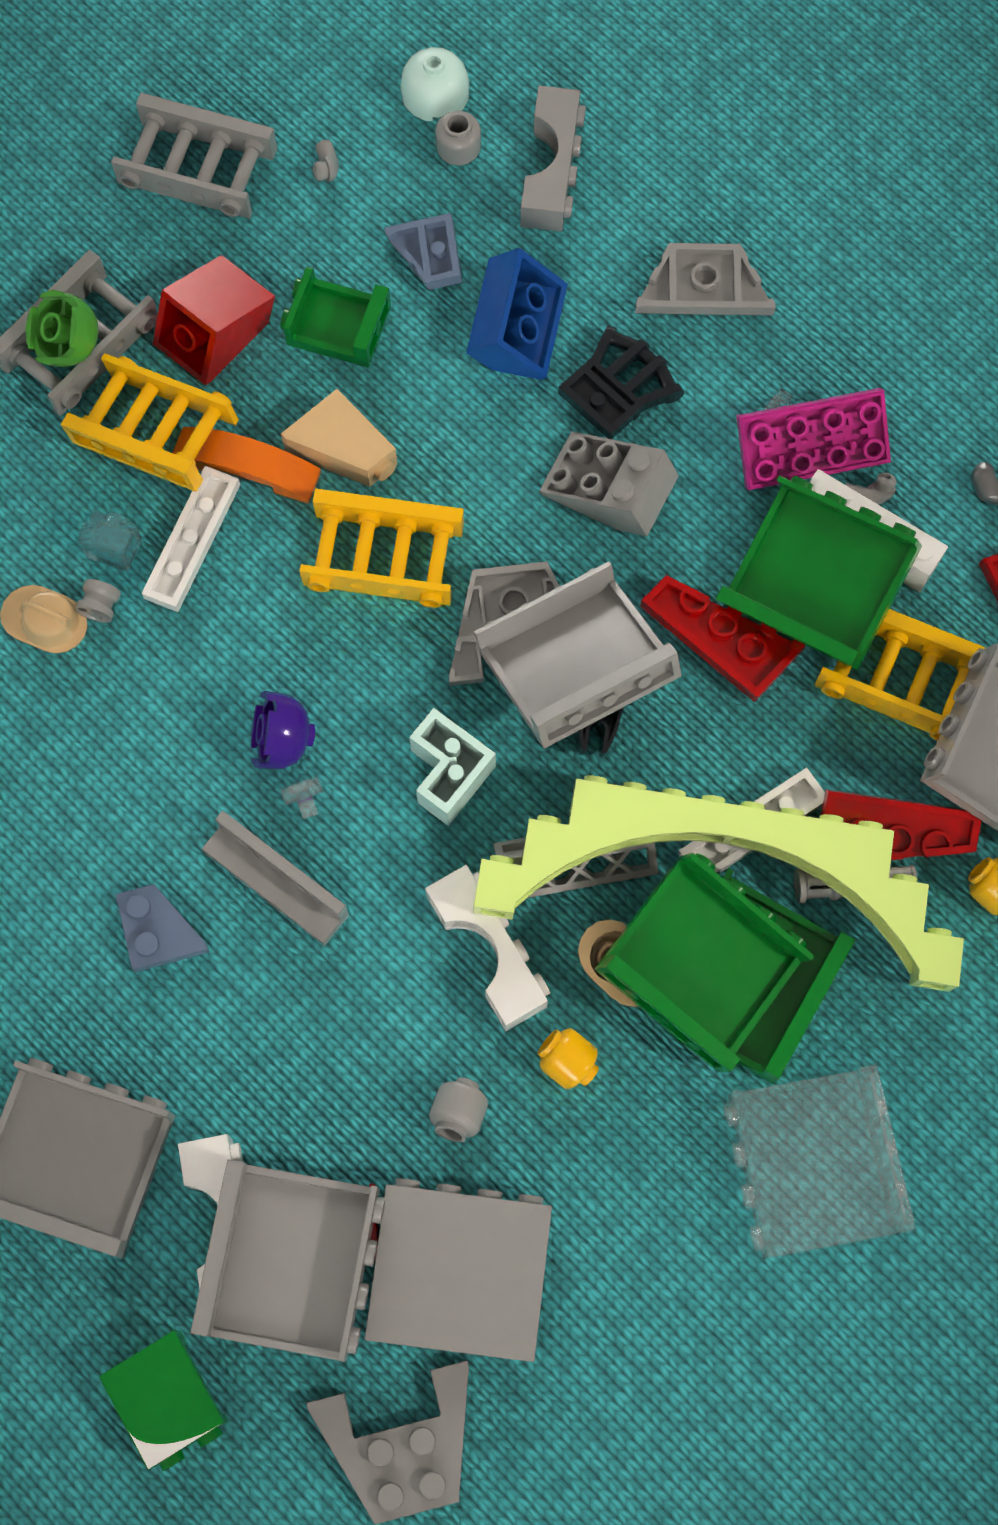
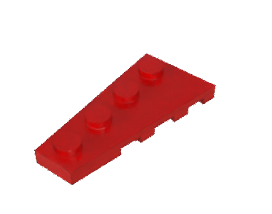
M667 575L641 600V608L753 702H756L803 652L806 646L795 639L790 641L776 634L777 630L763 623L760 626L742 617L741 612L729 606L726 609L710 601L709 596Z
M825 789L821 815L840 816L844 819V823L859 825L860 821H873L881 823L883 829L894 831L891 860H901L917 856L931 857L976 852L982 822L964 809Z

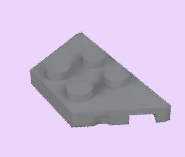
M669 243L661 257V262L652 272L642 296H639L636 301L635 314L774 315L775 302L772 298L769 299L761 286L762 280L756 269L750 266L748 256L741 244Z

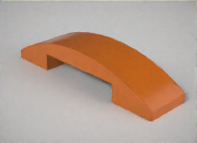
M196 427L182 428L172 452L173 454L183 450ZM212 429L194 459L198 470L202 471L204 466L271 486L275 494L308 504L321 474L319 467L287 451L255 439Z

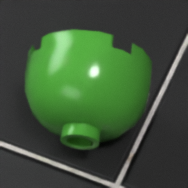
M57 290L42 293L38 298L43 300L38 308L31 307L25 327L28 348L35 350L38 356L34 358L40 363L56 367H70L84 362L94 350L98 338V321L94 311L82 298L73 294Z

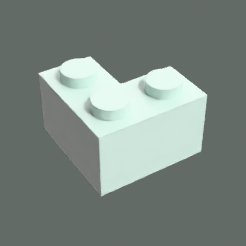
M433 708L409 737L411 751L434 768L418 787L416 794L419 805L449 826L495 769L496 753Z

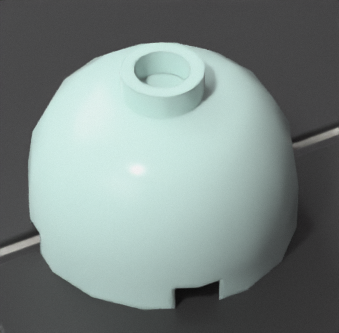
M429 47L418 51L411 56L402 71L400 89L403 103L414 116L425 121H433V117L439 118L448 112L462 111L469 98V77L464 63L453 52L444 48Z

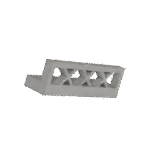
M222 810L215 819L219 828L202 847L203 852L325 946L349 917L346 905Z
M526 837L493 843L495 855L510 857L514 859V864L521 865ZM655 842L627 847L601 855L610 861L603 872L592 873L584 868L590 861L588 860L573 867L564 879L551 880L537 889L528 898L658 874ZM646 848L648 863L630 866L623 861L630 851Z

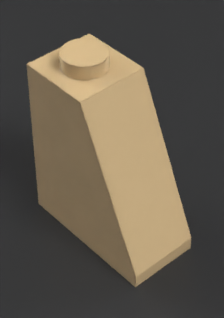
M338 389L281 433L285 451L313 465L368 487H371L378 480L384 481L394 472L397 465L396 448Z

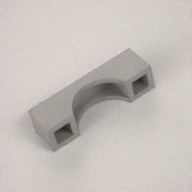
M538 86L534 114V137L542 140L552 149L555 159L543 171L525 176L520 227L562 232L564 218H571L573 196H567L568 187L575 188L578 166L572 165L573 157L580 156L582 136L576 135L577 127H584L586 106L580 105V90Z

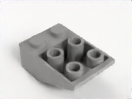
M571 431L539 492L544 497L616 530L648 536L679 475L663 449Z

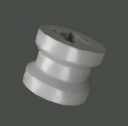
M95 579L85 580L82 587L84 596L83 599L78 600L75 607L76 612L93 621L111 622L114 615L112 606L118 602L121 595L120 590L103 581Z

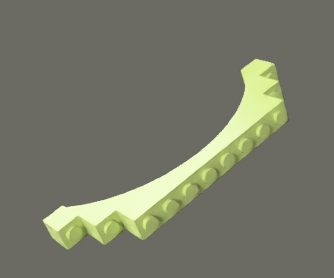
M587 775L584 776V780L576 778L568 825L561 824L560 818L549 815H538L537 820L529 818L521 865L514 864V859L501 855H491L490 860L481 859L473 913L512 920L515 908L546 883L563 872L592 858L623 848L654 842L699 841L728 844L761 852L792 864L814 876L854 905L872 922L892 946L910 974V986L946 992L959 987L964 938L953 937L952 931L943 928H928L927 932H924L929 884L918 883L917 877L907 874H894L893 878H889L894 831L883 829V825L878 822L860 821L859 825L844 823V819L836 815L823 814L819 818L804 816V811L794 808H782L780 812L765 810V805L757 802L745 801L741 802V805L725 803V798L720 796L703 795L701 799L686 797V792L679 789L666 788L662 792L647 790L646 785L637 782H624L623 786L607 784L608 780L606 778Z

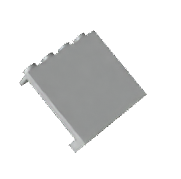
M609 561L587 571L585 574L562 586L554 588L549 593L521 605L516 610L486 623L483 627L474 631L482 657L543 749L682 676L677 651L670 642L665 645L661 643L615 581L612 565Z
M998 643L987 648L978 649L968 662V668L970 669L968 675L954 693L953 700L955 704L950 714L945 717L939 727L941 735L936 746L930 750L924 760L926 768L920 781L998 831Z
M30 1058L28 1064L15 1060L13 1067L19 1069L0 1117V1218L123 1259L175 1115L165 1110L167 1103L162 1100L144 1095L142 1102L128 1098L129 1090L120 1086L106 1083L104 1089L89 1085L91 1078L86 1075L68 1070L66 1077L52 1073L53 1065L44 1061Z
M227 1159L190 1334L253 1344L341 1362H347L349 1353L356 1355L361 1328L354 1327L357 1309L365 1310L369 1291V1284L362 1283L365 1266L373 1267L377 1249V1241L370 1240L373 1223L381 1224L385 1207V1198L379 1197L380 1189L378 1186H362L252 1166L244 1162Z
M396 1178L395 1185L386 1184L385 1207L380 1225L365 1340L534 1362L552 1206L543 1205V1197L519 1194L518 1201L503 1200L502 1192L495 1190L478 1189L477 1196L461 1194L460 1186L437 1184L436 1191L419 1189L420 1181Z

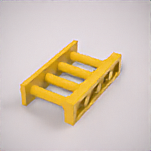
M104 353L101 360L111 375V379L88 416L83 415L81 418L67 413L60 424L72 443L197 492L203 482V478L195 466L196 462L194 459L218 419L232 425H236L239 420L231 405V400L220 392L213 391L209 393L140 367L125 356L116 358ZM125 384L141 389L119 428L114 427L112 430L101 425V422ZM156 395L172 401L150 440L146 439L142 442L132 437L133 432ZM187 407L203 413L202 418L181 452L173 454L163 449Z
M315 488L313 497L314 511L316 517L323 520L315 566L300 565L299 572L304 586L317 592H328L330 589L419 601L421 605L430 608H438L441 605L451 606V585L441 584L448 541L453 536L462 537L464 509ZM342 521L354 522L360 525L352 571L330 568L337 527ZM379 526L394 528L397 531L389 576L367 573L374 531ZM416 531L431 533L434 536L427 581L404 579L411 536Z
M889 609L876 634L884 638L887 643L870 684L867 685L848 677L851 667L837 661L834 670L822 667L814 686L821 688V691L831 698L848 699L926 731L931 738L938 741L941 735L939 727L945 717L950 714L955 704L953 700L954 693L965 681L970 670L968 668L970 658L978 649L986 647ZM907 647L919 652L922 659L904 700L884 692V688L900 649ZM942 661L956 667L958 673L940 715L921 707L920 703L936 663Z

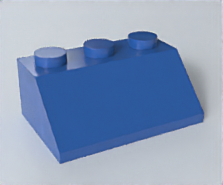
M520 248L489 258L466 353L493 371L540 380L546 379L568 284Z

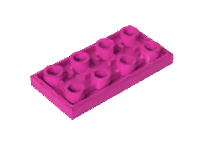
M882 388L736 415L744 484L747 490L779 485L777 482L779 476L790 481L793 475L802 479H809L814 476L818 469L830 475L891 463L885 394Z

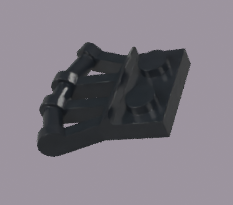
M608 325L592 358L559 386L558 394L606 438L613 439L631 421H635L644 410L662 403H673L684 395V391L679 383H675L667 367L668 361L663 356H656L649 350L650 345L644 339L636 340L617 332L616 327ZM611 345L626 351L607 369L601 365ZM634 361L642 362L645 367L625 385L616 379ZM656 377L661 389L638 398L634 395L648 381Z

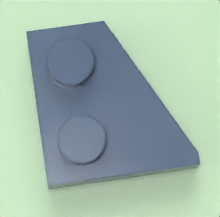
M154 884L116 894L131 966L134 972L210 953L207 944Z

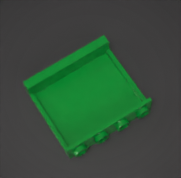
M793 475L791 481L779 476L777 482L781 485V488L730 587L722 586L716 600L749 618L763 623L858 670L922 545L918 539L914 538L916 532L903 524L895 522L892 528L879 522L882 516L868 508L861 506L859 511L853 510L845 506L847 503L846 499L833 492L826 491L823 496L812 491L813 484L798 476Z
M692 852L680 856L595 967V970L715 1071L732 1072L740 1061V1058L735 1053L800 963L811 961L814 955L805 948L806 942L799 935L789 930L785 931L775 923L776 917L771 911L761 905L755 906L745 897L746 892L739 884L730 879H723L714 871L716 867L707 857L698 853L695 855Z
M728 868L723 879H730L739 884L745 890V897L755 906L761 905L771 911L776 917L775 923L785 931L789 930L799 935L806 942L805 948L814 955L811 961L800 963L735 1053L740 1058L738 1062L740 1065L774 1084L782 1075L853 946L855 939L843 932L838 936L833 935L731 877L734 870Z

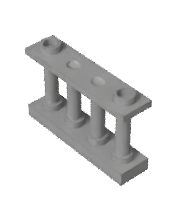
M140 93L136 107L144 128L130 161L113 157L111 163L117 182L132 190L139 188L216 209L231 217L241 216L250 219L252 209L249 195L244 190L257 158L274 159L277 151L274 128ZM159 131L177 134L163 170L144 165ZM191 140L210 143L197 179L177 174ZM228 148L243 152L230 188L211 183L223 150Z
M90 249L48 290L73 294L83 300L90 293L97 292L126 315L113 330L97 319L98 338L101 342L84 362L77 364L61 380L29 355L32 349H29L26 343L25 327L31 307L38 308L43 300L42 298H39L0 337V369L9 374L15 367L21 366L51 390L47 397L54 412L59 416L67 409L75 407L80 401L82 394L107 370L101 360L104 353L119 358L142 334L151 331L157 321L158 312L153 298L147 295L138 305L131 302L104 280L107 275L101 258Z

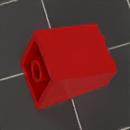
M220 255L162 289L153 345L206 386L269 323L275 295L224 256Z

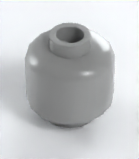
M457 110L448 112L440 118L435 130L438 155L443 161L458 166L475 160L481 148V128L473 115Z
M460 1077L456 1081L441 1084L433 1101L429 1118L435 1126V1132L439 1136L453 1142H464L466 1138L474 1137L479 1132L488 1107V1101L486 1096L479 1090V1085L475 1081Z

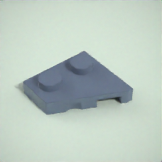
M451 213L384 228L390 243L428 290L463 283L454 220Z

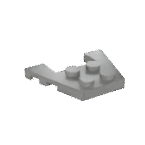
M547 561L472 570L452 667L449 673L450 686L484 682L481 653L474 634L475 630L483 627L490 621L516 610L521 605L549 593L559 586Z
M468 1360L430 1370L440 1416L357 1438L354 1436L345 1393L306 1403L309 1413L374 1524L459 1502L469 1374Z

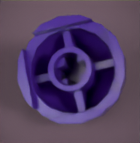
M263 691L259 697L266 699L264 706L256 705L252 721L251 748L258 747L259 758H251L252 764L255 768L283 769L296 764L304 755L306 746H313L316 731L315 724L309 723L307 711L301 702L294 697L279 692Z

